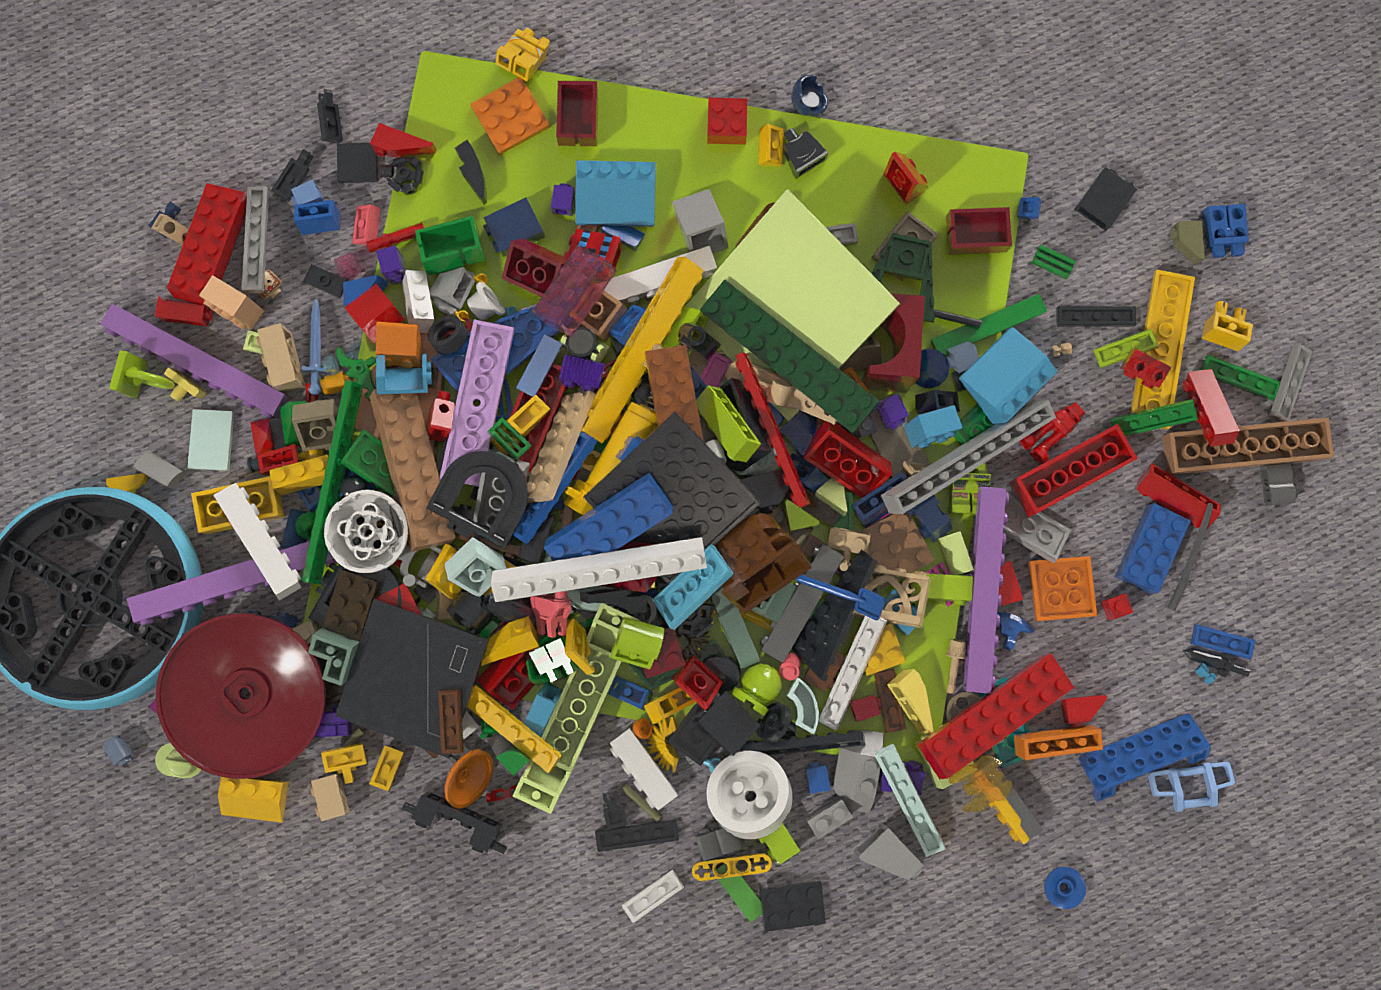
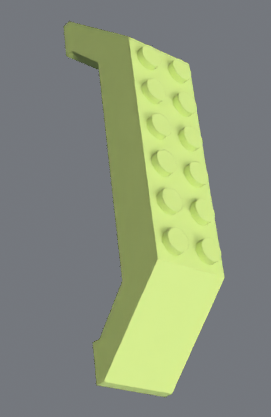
M600 604L587 636L591 655H588L587 659L588 663L594 666L595 672L587 675L578 666L579 669L570 674L541 737L562 756L550 773H547L533 760H530L513 797L547 813H552L573 772L622 664V661L610 658V654L623 618L627 617L638 621L639 619L606 604Z

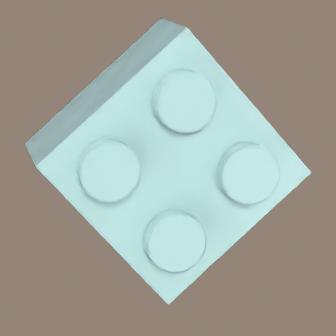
M472 537L445 563V568L449 581L479 598L491 587L492 571L506 569V565L501 554Z

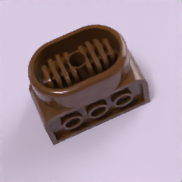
M761 513L747 517L714 545L734 573L721 585L724 588L721 593L744 614L812 568L800 546L784 529L780 528L776 519L769 514Z

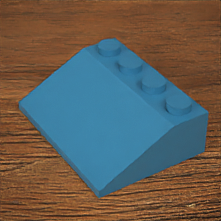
M577 160L576 225L654 227L655 162Z
M1010 327L959 379L992 424L1007 423L1058 371L1043 352L1014 327Z

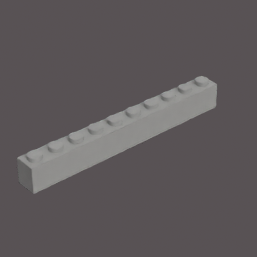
M1049 400L1032 401L1021 408L1007 423L995 424L882 494L881 496L888 512L892 514L907 512L1055 419L1056 416Z

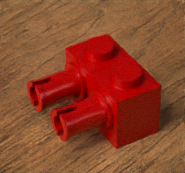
M1132 347L1120 369L1125 371L1123 375L1133 380L1135 377L1143 380L1142 385L1152 389L1153 386L1160 388L1171 366Z

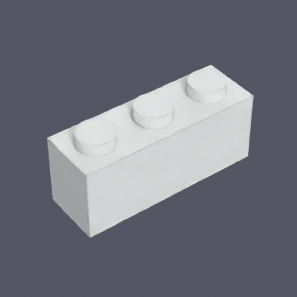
M406 270L402 282V291L408 324L418 325L419 333H428L429 328L433 324L434 315L426 271Z

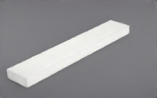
M867 616L864 617L818 719L819 722L835 731L838 730L887 620L880 617L878 621H875Z

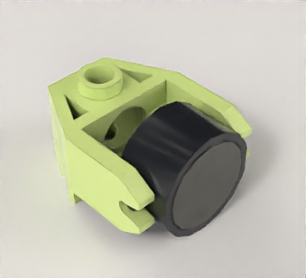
M569 327L566 330V335H563L561 339L564 348L573 357L601 363L610 348L597 340L594 333L585 327H578L576 329Z

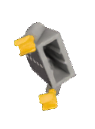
M464 267L439 274L434 284L429 287L433 305L447 315L457 316L466 326L463 318L470 320L468 312L464 310L458 312L457 309H461L474 282H476V285L479 282L486 284L488 283L487 276L482 273L475 276L474 273L466 271Z

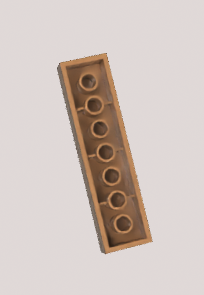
M374 389L370 395V400L397 502L407 520L410 551L413 552L449 544L455 539L453 528L452 530L447 528L450 521L426 509L440 479L417 393L377 394V389Z
M1329 418L1237 426L1239 434L1234 444L1211 447L1208 440L1204 438L1203 430L1173 432L1162 436L1166 472L1171 475L1324 461L1334 457Z

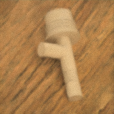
M950 639L948 652L946 653V656L952 657L947 692L955 693L958 668L964 665L962 659H966V641Z

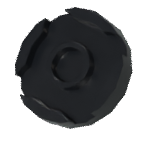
M775 702L766 707L769 711L763 719L759 718L758 720L761 726L757 729V735L765 742L773 743L780 738L786 740L787 737L796 736V724L790 721L791 712L786 705Z

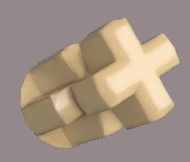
M1070 342L1061 344L1060 348L1054 345L1051 347V354L1053 357H1059L1060 353L1063 355L1072 354V345Z

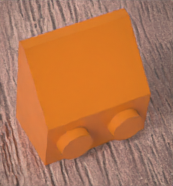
M377 322L376 356L385 355L386 366L419 368L423 345L418 325Z

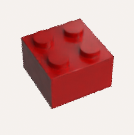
M708 97L707 144L746 145L748 98Z

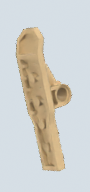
M735 362L728 365L725 374L727 381L731 378L745 380L743 373L738 371ZM751 363L768 402L787 409H799L832 424L837 423L834 418L779 374Z

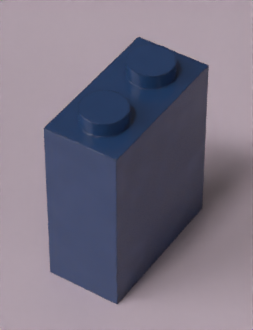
M526 197L483 217L486 222L483 227L488 236H493L495 241L491 243L496 253L500 252L502 257L507 256L511 241L524 238L534 243L545 238L544 232Z

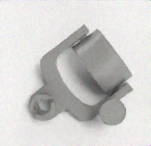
M406 544L403 553L398 558L403 561L400 567V573L404 576L403 583L406 586L419 584L427 588L430 583L425 578L441 553V549L431 547L434 551L429 554L418 573V578L409 573V567L418 551L411 552L409 545Z

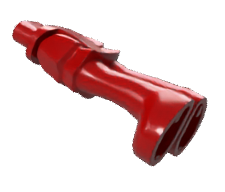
M1076 402L1054 412L1055 419L1020 440L1021 445L1026 450H1029L1050 430L1054 432L1029 452L1034 460L1044 464L1049 459L1047 453L1049 449L1063 437L1066 438L1068 433H1071L1076 424L1080 422V418L1085 412Z

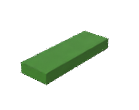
M723 863L716 869L717 873L724 874L727 871V865ZM742 876L718 879L751 923L762 915L760 899Z

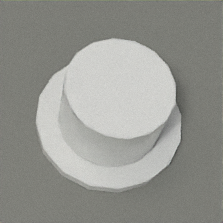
M483 282L477 283V292L467 300L471 311L482 321H486L495 313L503 315L505 309L497 295Z

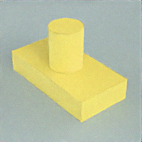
M168 367L164 373L177 383L170 396L178 402L183 399L187 392L194 397L202 399L208 393L177 369Z

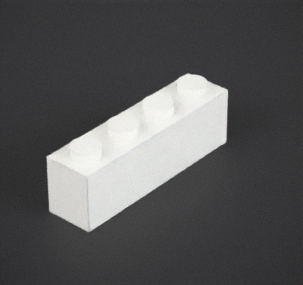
M631 728L610 742L612 746L609 748L615 758H621L623 761L622 768L628 775L632 774L636 780L633 783L640 792L644 790L648 796L645 799L652 809L656 807L659 810L678 796L674 787L640 740L636 738Z

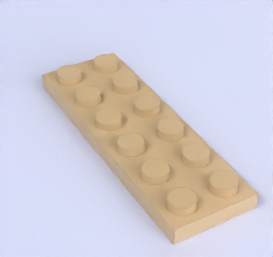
M592 391L568 394L562 398L560 408L553 419L552 427L546 435L545 444L539 452L537 463L532 469V475L528 482L527 503L553 500L596 396Z

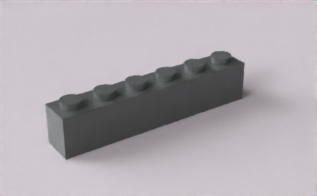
M824 544L820 548L816 546L810 556L813 558L810 563L812 568L802 575L829 584L844 556ZM797 581L794 583L796 589L778 623L772 621L770 627L773 629L769 636L767 634L764 635L759 644L762 646L761 651L782 663L824 592Z

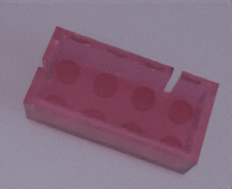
M577 245L546 290L545 294L547 296L545 298L541 297L532 312L543 323L572 337L616 273V269L606 258L591 253L589 250Z

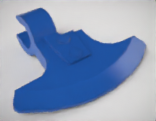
M997 612V615L1000 616V634L1006 636L1003 645L1004 649L1013 650L1018 632L1022 631L1030 634L1034 631L1022 618L1010 613Z

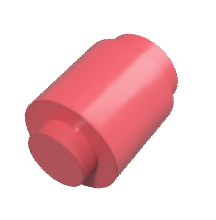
M788 653L784 662H781L779 667L780 676L785 680H795L799 676L802 666L801 658L796 653Z

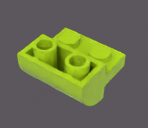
M624 617L610 658L650 669L654 659L657 660L664 628Z

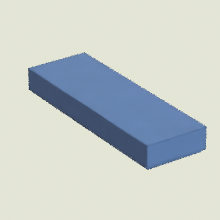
M544 334L516 389L534 397L563 344Z

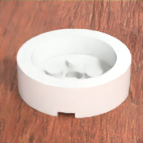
M742 751L734 756H728L713 770L707 785V802L711 813L726 831L739 838L757 839L773 833L782 825V822L791 810L792 788L784 770L772 757L757 751ZM750 791L756 793V799L752 802H748L745 799Z

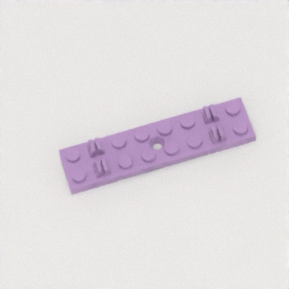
M479 320L473 321L453 415L452 428L447 441L439 479L443 477L449 465L460 455L472 450L489 449L491 436L487 432L495 424L515 330L514 327ZM476 399H479L481 401V404L478 407H475L473 405V402ZM481 473L470 476L464 484L479 487Z

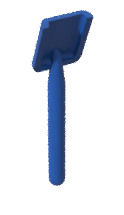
M804 575L796 578V581L856 601L855 610L875 621H878L881 616L885 598L870 590L861 588L859 594L856 595L850 591Z

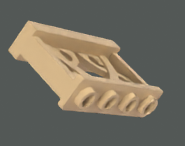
M876 565L868 585L864 586V588L873 591L877 587L889 582L901 597L890 601L885 610H882L880 617L889 623L923 628L931 579L924 572L915 571L914 574L906 573L907 570L894 568V571L886 570L887 567ZM896 579L904 580L902 585ZM912 582L918 583L921 587L920 593L915 597H908L907 594L915 591V588L909 589V584ZM919 600L917 615L914 616L910 602ZM903 603V605H898L900 607L898 612L893 611V605ZM854 609V611H853V613H852V614L855 615L854 617H860V618H864V617H865V615H863V614L857 612V611Z

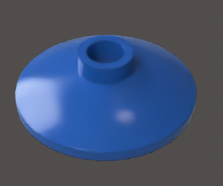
M1058 867L1048 874L1044 890L1047 899L1054 906L1061 909H1071L1083 901L1086 894V884L1082 875L1075 869ZM1062 883L1066 884L1065 890L1060 889Z

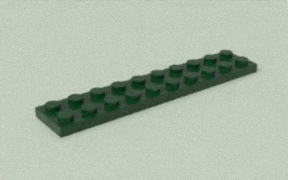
M723 280L700 308V311L852 434L859 429L879 405L880 401L727 280Z

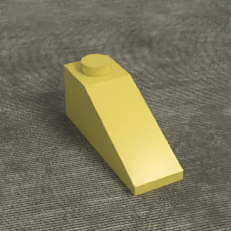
M915 669L903 670L887 685L918 733L931 734L934 730L925 684Z

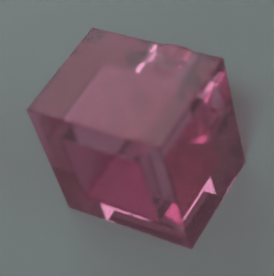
M352 252L333 259L339 274L343 278H354L362 271L356 256Z

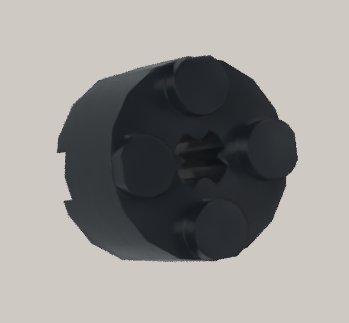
M465 589L460 592L446 609V612L452 616L456 623L459 625L463 624L468 632L476 635L495 616L482 607V601L477 596Z

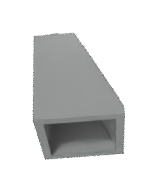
M709 189L672 202L688 252L710 246L713 254L729 248L723 218Z
M884 824L875 830L854 851L861 861L907 880L911 877L913 879L922 872L921 868L924 866Z

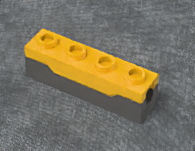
M989 760L978 768L977 772L971 774L974 778L972 783L979 791L982 789L985 793L984 800L991 808L995 807L998 812L996 814L997 818L1003 825L1007 824L1010 829L1008 833L1015 842L1019 841L1025 844L1029 839L1043 831V828L995 761Z

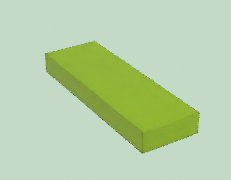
M1152 329L1094 349L1093 352L1100 369L1124 361L1132 347L1147 353L1158 349L1159 346Z

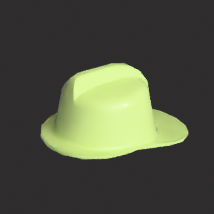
M171 743L162 746L156 754L155 764L157 769L164 775L192 778L201 771V769L183 758Z

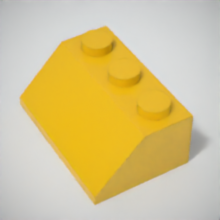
M221 777L218 792L221 815L282 823L289 781L261 777L247 779Z

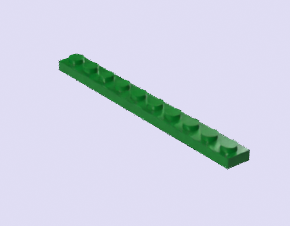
M345 380L342 389V397L333 430V438L320 490L319 503L316 509L315 522L311 532L310 545L307 550V559L303 569L302 582L321 584L328 553L324 537L325 523L329 512L339 502L341 493L339 486L344 479L346 467L340 462L351 446L364 386L353 381Z

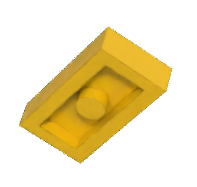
M384 745L369 784L390 791L405 752Z

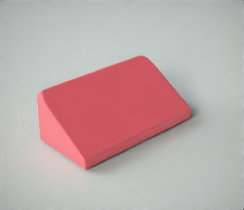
M372 204L357 206L352 244L367 245L366 241L377 238L380 208Z

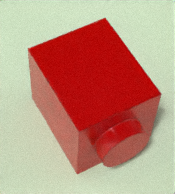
M1126 593L1100 601L1107 620H1114L1133 613Z

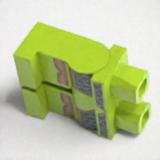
M986 463L975 468L974 473H967L950 484L948 514L976 515L978 487H990L991 474H987Z

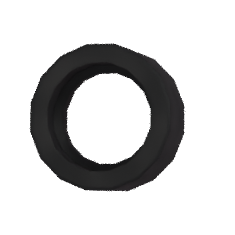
M447 315L433 323L429 328L427 337L438 353L451 354L464 345L468 338V329L457 316ZM455 329L450 337L440 341L445 333Z

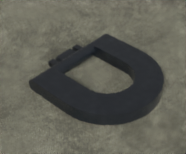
M490 449L472 450L460 455L449 465L426 509L449 520L447 528L452 530L454 524H456V533L468 539L471 534H474L473 538L478 540L479 537H482L504 549L525 511L528 502L527 480L522 469L509 456ZM477 473H489L496 476L505 488V501L490 529L451 510L465 481Z
M331 563L329 565V568L334 570V572L327 570L320 584L324 589L318 586L315 590L321 596L308 618L323 627L330 606L329 601L333 596L340 569L347 570V568L340 564ZM390 567L373 573L355 572L356 574L379 581L378 591L380 596L398 587L397 606L402 607V596L399 585L402 583Z

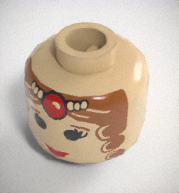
M265 270L264 293L258 294L263 299H267L270 296L274 299L281 292L279 288L282 281L271 270Z

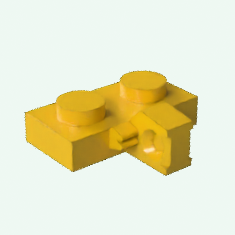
M363 742L321 752L325 773L337 771L338 774L343 773L345 784L353 782L352 771L357 770L356 766L367 764Z

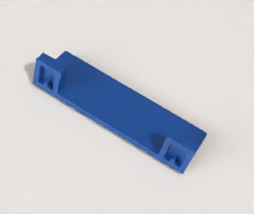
M1187 713L1103 747V750L1092 751L1080 756L1078 760L1093 785V797L1096 802L1114 796L1116 794V786L1185 758L1190 765L1208 758L1211 746L1192 716Z

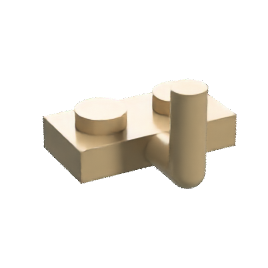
M831 526L827 547L843 550L844 558L840 564L842 571H846L848 568L851 552L859 553L862 549L868 553L871 534Z

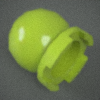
M759 663L751 666L744 672L741 679L742 687L739 689L734 687L731 694L742 702L749 701L752 703L750 708L765 716L769 711L765 707L766 703L774 701L779 696L782 682L781 676L773 666Z

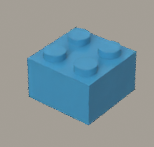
M955 405L918 415L905 424L904 428L911 448L919 446L920 449L931 446V443L934 442L940 444L948 441V438L957 435L956 432L962 429V425Z

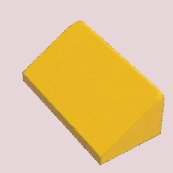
M770 124L760 128L759 165L782 166L784 128Z

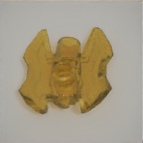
M982 756L976 763L966 765L949 778L950 784L969 781L963 785V788L968 797L976 795L962 807L964 812L983 811L990 803L1006 799L1011 791L1012 781L1007 780L1005 783H1002L1004 775L1002 771L995 769L996 766L1002 765L1000 759L992 756Z

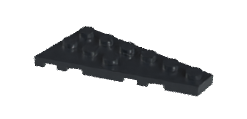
M861 549L835 586L858 595L859 590L868 585L877 561ZM831 593L827 595L807 622L791 648L818 678L824 682L829 677L827 671L830 665L835 663L836 657L834 655L837 648L843 644L855 615L852 613L856 601Z

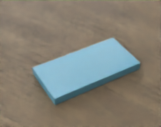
M712 544L704 550L707 568L681 572L653 599L654 604L666 623L673 630L734 574Z

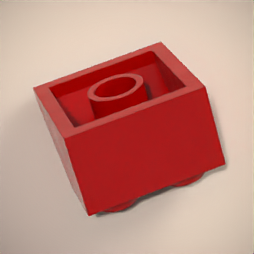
M376 283L345 307V310L373 344L376 342L377 322L401 323L405 320Z

